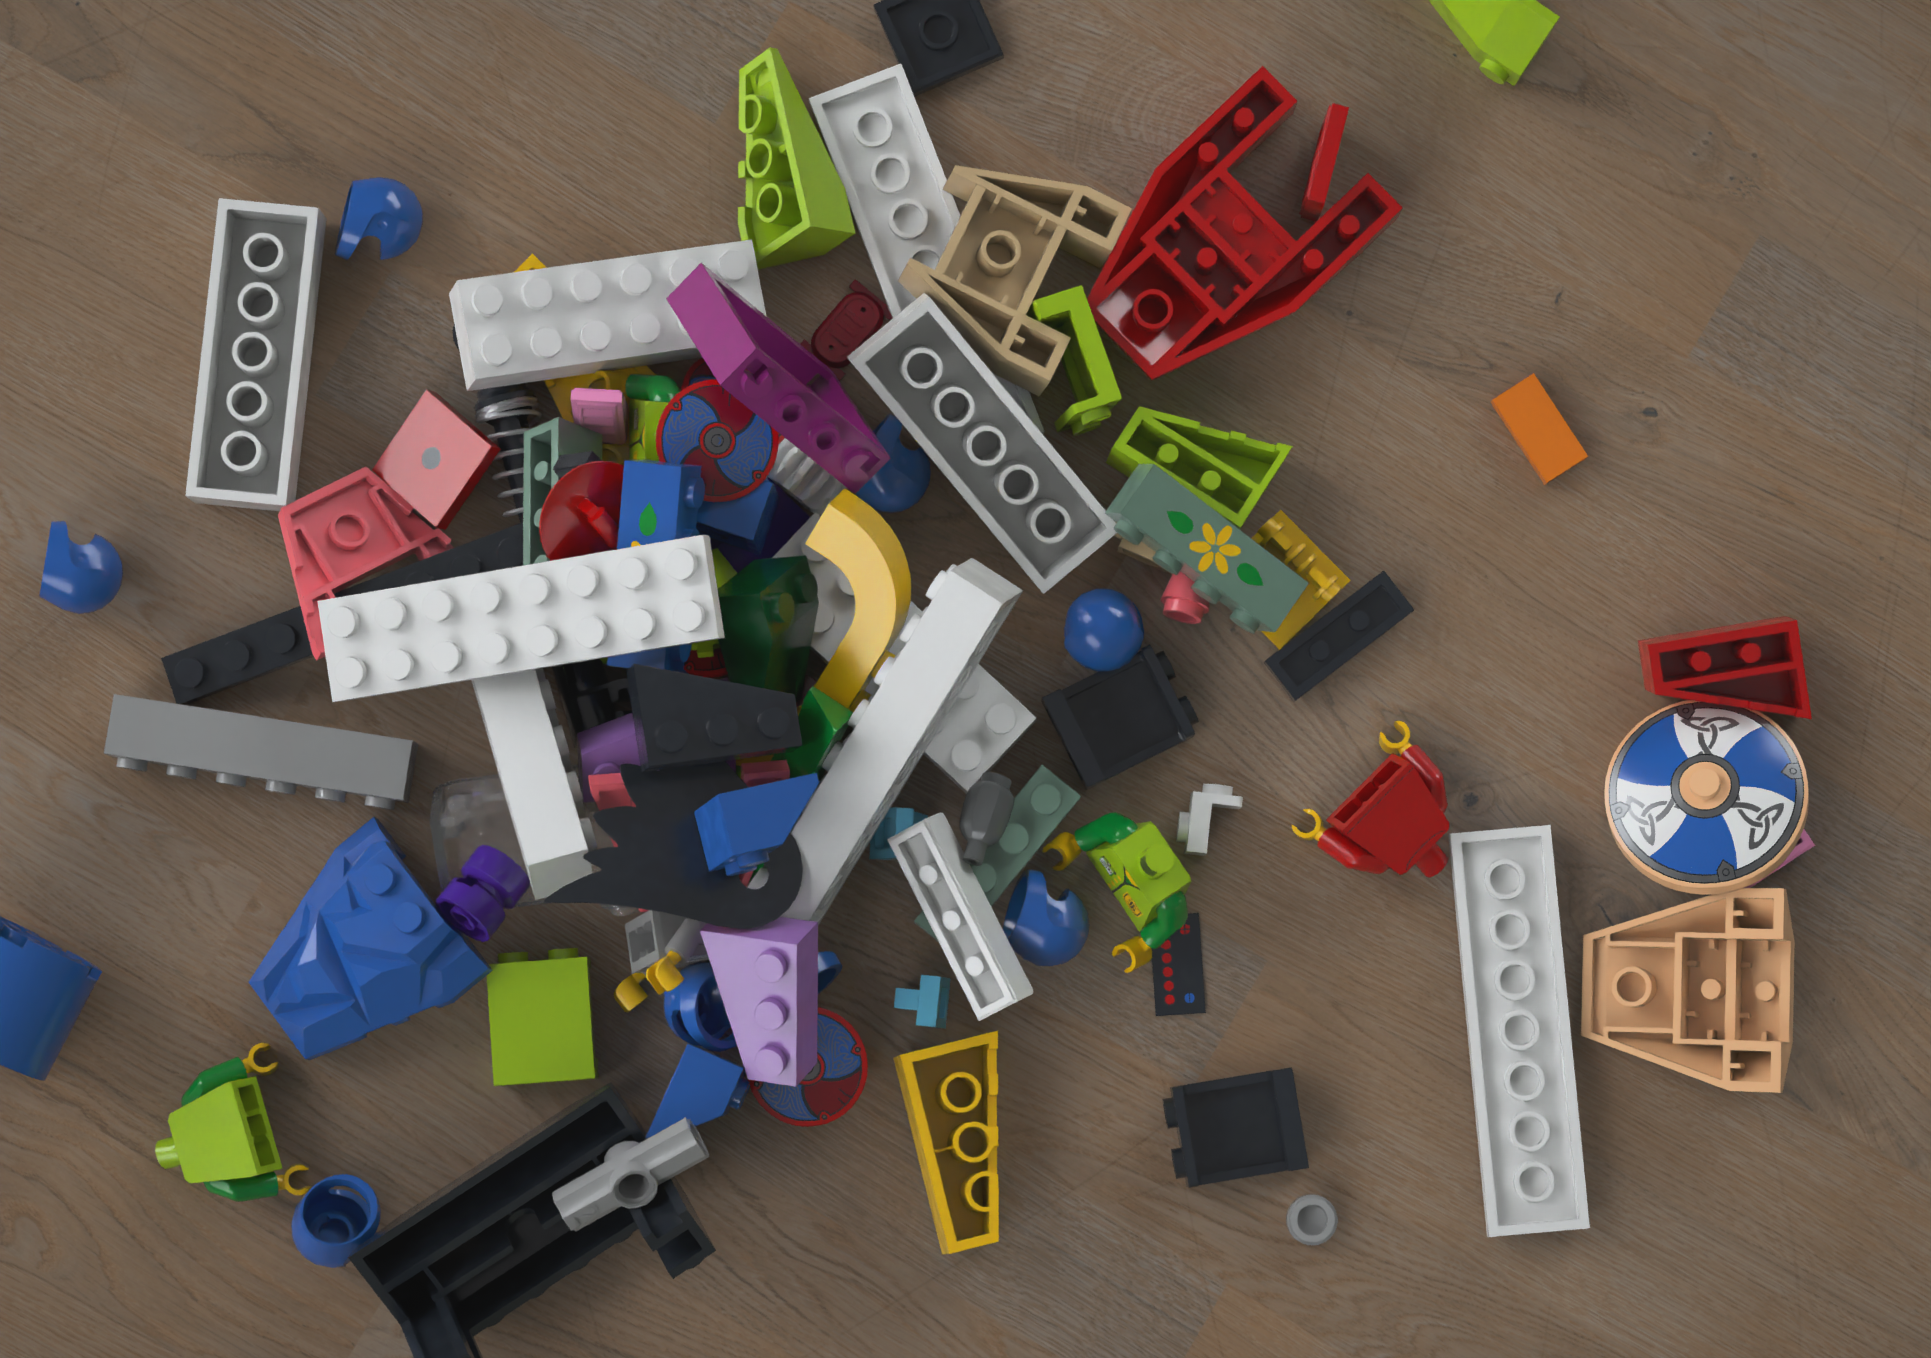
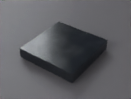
M883 0L873 5L898 64H902L914 97L1004 58V54L980 0Z

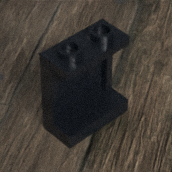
M1149 644L1141 648L1129 663L1119 669L1099 671L1063 690L1058 689L1042 697L1041 702L1085 790L1194 737L1195 731L1192 725L1198 723L1199 720L1187 696L1177 698L1169 682L1176 678V674L1164 651L1155 654L1152 646Z
M1292 1067L1170 1087L1171 1098L1163 1099L1167 1129L1177 1127L1180 1148L1171 1149L1176 1179L1185 1178L1186 1187L1188 1188L1309 1168Z

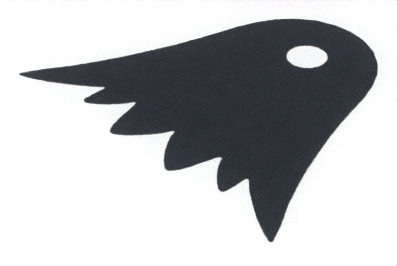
M726 761L642 773L639 765L623 763L620 766L621 777L636 807H613L603 809L593 815L596 823L618 844V847L600 848L584 854L583 859L601 868V871L589 874L563 886L544 900L547 903H594L627 906L682 916L715 926L750 929L763 926L778 919L790 908L801 887L803 867L798 845L792 834L789 833L783 845L768 854L770 861L764 864L768 869L769 877L766 884L759 889H750L744 886L740 881L739 875L727 876L725 868L709 872L694 811L718 794L749 788Z

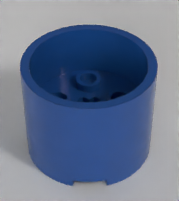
M1 916L0 1065L28 1077L45 1081L102 970L77 954L68 950L64 952L61 947L40 937L39 934Z

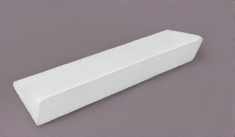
M940 812L925 818L887 839L978 1021L1032 995L1033 988L970 864L963 861L964 852L945 815Z

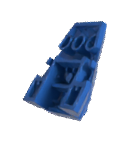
M376 817L371 818L335 848L324 868L249 981L251 987L304 1059L309 1061L367 1038V1033L388 1024L397 1026L410 1020L409 1016L433 1006L442 1008L452 1004L493 971L467 935L452 926L437 908L436 904L402 861L406 857L404 852Z

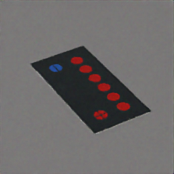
M1188 913L1185 924L1158 949L1151 948L1156 1016L1206 1013L1199 913Z

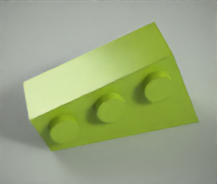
M1139 406L1113 445L1106 463L1127 477L1131 476L1138 464H1155L1241 530L1293 446L1278 442L1274 445L1247 438V434L1232 430L1230 433L1201 426L1198 421Z

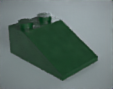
M806 555L753 560L718 588L725 638L718 639L730 682L795 694L796 702L801 699L819 605L817 581L810 571Z

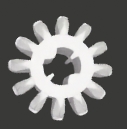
M786 438L778 445L777 457L768 477L803 507L813 513L816 512L818 515H822L828 504L847 487Z

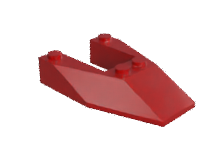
M1264 66L1254 73L1155 168L1087 297L1095 323L1151 381L1294 314L1393 224L1403 209L1367 173L1296 241L1245 190L1231 173L1294 113L1298 102Z

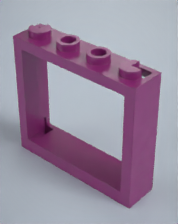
M700 263L666 298L720 386L854 494L891 459L834 372L704 264ZM817 373L820 374V376L811 385H807V383Z

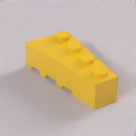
M998 1031L901 1054L893 1058L942 1254H952L999 1242V1188L997 1174V1147L999 1146L997 1126Z

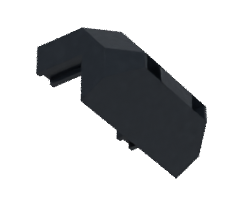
M609 1083L564 1108L397 1217L370 1239L355 1248L348 1258L400 1324L414 1358H483L475 1341V1335L487 1327L498 1324L507 1314L530 1299L539 1297L550 1286L573 1271L582 1269L590 1260L614 1244L625 1241L637 1229L640 1230L652 1251L657 1250L672 1279L684 1271L699 1265L704 1258L715 1252L716 1249L675 1176L658 1185L655 1197L645 1206L639 1208H625L621 1206L578 1231H571L562 1219L553 1200V1191L602 1165L606 1153L615 1144L623 1141L641 1143L647 1139L645 1138L647 1133L614 1085Z

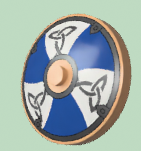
M1693 700L1681 701L1666 706L1639 722L1625 736L1615 751L1608 768L1604 789L1605 808L1611 833L1616 844L1629 862L1642 874L1665 887L1680 892L1701 895L1721 894L1745 888L1765 878L1787 859L1799 841L1805 827L1809 807L1808 780L1803 760L1795 744L1778 724L1760 711Z

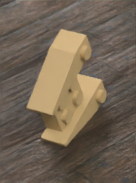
M955 165L942 190L967 203L935 269L910 258L898 282L916 299L923 293L927 294L995 375L1040 396L1051 381L1071 337L1026 315L1050 263L1059 247L1101 268L1112 252L1132 208L1088 186Z

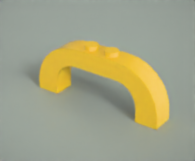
M844 488L828 504L805 544L841 569L849 580L854 593L855 614L853 622L814 686L854 712L863 699L868 701L872 696L865 691L871 679L875 678L889 656L895 657L889 650L902 630L908 615L911 601V577L904 550L888 523L870 505ZM802 705L797 707L798 716L801 711ZM773 755L737 759L736 765L741 766V763L771 761Z

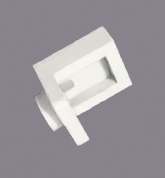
M1203 784L1202 792L1193 791L1191 793L1189 812H1179L1176 841L1185 842L1184 854L1200 856L1207 854L1212 807L1242 808L1243 797L1232 796L1233 787Z

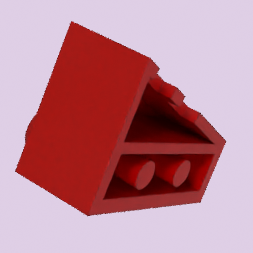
M1781 616L1638 640L1645 690L1653 694L1812 719L1799 628L1796 619Z

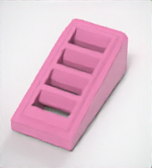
M574 388V390H571V406L575 424L602 434V444L622 445L627 441L629 406L620 390Z

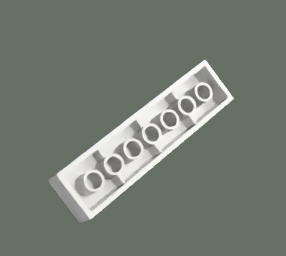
M970 558L958 566L952 564L946 572L943 570L939 572L926 593V597L932 600L930 605L920 615L917 613L913 615L899 638L906 643L905 646L894 658L889 656L875 676L873 682L880 686L879 689L872 694L868 701L863 699L850 717L848 725L854 728V730L845 738L843 743L838 741L824 760L822 767L828 773L819 781L817 788L802 811V816L798 818L790 831L801 854L803 873L801 887L796 899L780 917L818 922V925L820 924L1023 592L1022 589L977 560ZM761 868L750 882L748 888L759 889L763 887L769 877L768 869Z

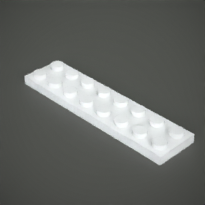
M902 64L808 98L830 158L845 187L849 207L892 318L916 300L898 282L909 259L912 258L935 269L960 218L953 195L942 190L947 180ZM993 373L1040 432L1044 434L1043 426L1029 391Z
M698 535L317 601L332 702L725 638L709 535Z
M1551 825L1448 834L1487 1237L1590 1228Z

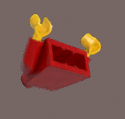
M1395 721L1394 727L1402 734L1404 739L1399 743H1391L1380 732L1379 744L1386 753L1391 755L1326 819L1332 827L1328 829L1323 827L1321 817L1314 810L1303 809L1306 814L1315 818L1316 826L1314 830L1309 833H1303L1294 825H1292V829L1303 840H1317L1319 849L1346 868L1378 875L1391 869L1401 876L1416 865L1426 877L1430 878L1441 872L1449 860V857L1436 844L1450 828V823L1444 815L1448 806L1444 777L1442 772L1419 745L1412 746L1410 744V730L1407 724L1402 721Z

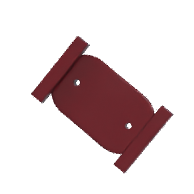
M856 279L849 285V288L854 292L846 295L815 330L811 344L805 339L800 343L801 346L832 370L839 381L846 376V373L840 368L851 363L847 356L881 328L884 317L889 321L893 319L888 306Z

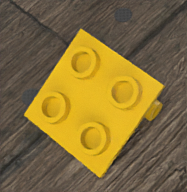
M1282 510L1271 517L1251 538L1309 583L1277 631H1261L1279 650L1351 581Z

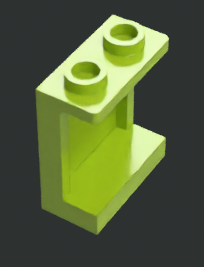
M1080 285L1036 299L1030 305L1026 314L1071 337L1061 361L1076 403L1072 404L1054 422L1057 432L1071 429L1074 436L1102 426L1100 421L1111 417L1110 410L1122 399L1084 289Z
M578 948L548 950V960L528 961V952L498 954V963L489 964L493 971L487 975L494 1086L598 1079V1058H595L589 968H591L590 958L579 957Z

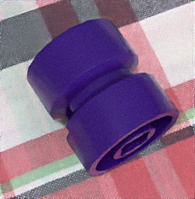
M481 845L476 848L462 866L461 873L463 878L456 877L450 881L436 899V906L448 922L460 932L474 940L485 942L492 937L505 920L506 915L503 909H513L530 888L531 884L528 875L513 859L491 846Z

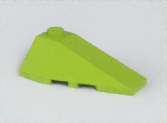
M1429 0L1472 58L1481 64L1479 70L1498 84L1503 85L1507 81L1514 87L1542 48L1560 16L1536 0Z
M770 47L739 70V129L746 133V161L738 162V178L746 179V203L744 207H738V227L741 241L752 239L757 269L824 255L856 234L845 187L778 49Z

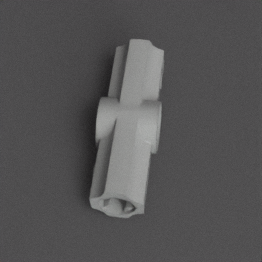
M685 1117L641 1143L623 1141L615 1144L606 1153L602 1165L553 1191V1200L562 1219L570 1230L578 1231L621 1206L625 1208H639L647 1205L655 1197L658 1185L709 1157V1153L697 1128L690 1119Z

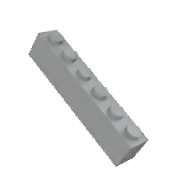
M114 694L104 754L118 758L116 767L146 772L148 763L167 765L166 775L196 779L197 770L217 773L216 783L246 787L247 778L266 781L265 790L295 795L296 786L315 788V798L345 802L347 793L366 796L365 806L394 810L396 801L409 803L418 743L401 738Z

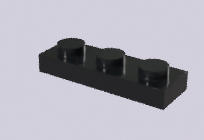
M1382 571L1265 660L1264 664L1293 702H1295L1411 614L1414 609L1386 572Z

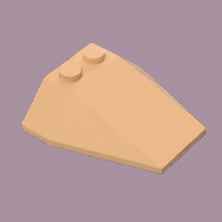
M1742 888L1732 892L1712 894L1583 935L1581 1036L1728 1091L1782 1093L1793 1044L1795 941L1786 889Z

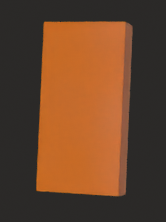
M1534 373L1490 402L1544 485L1588 457Z

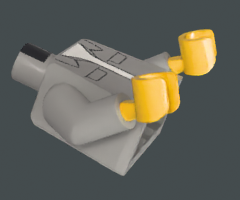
M649 910L625 924L632 974L617 986L614 991V999L626 1013L633 1010L648 997L639 985L644 979L650 982L658 995H661L665 991L673 990L683 982L684 977L678 971V967H685L694 963H710L700 932L707 923Z

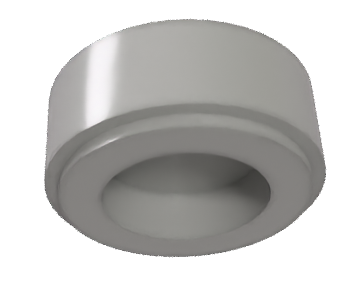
M1315 1194L1303 1195L1294 1200L1288 1208L1286 1214L1287 1228L1290 1234L1303 1244H1322L1333 1236L1337 1228L1338 1217L1336 1210L1331 1202L1322 1196Z

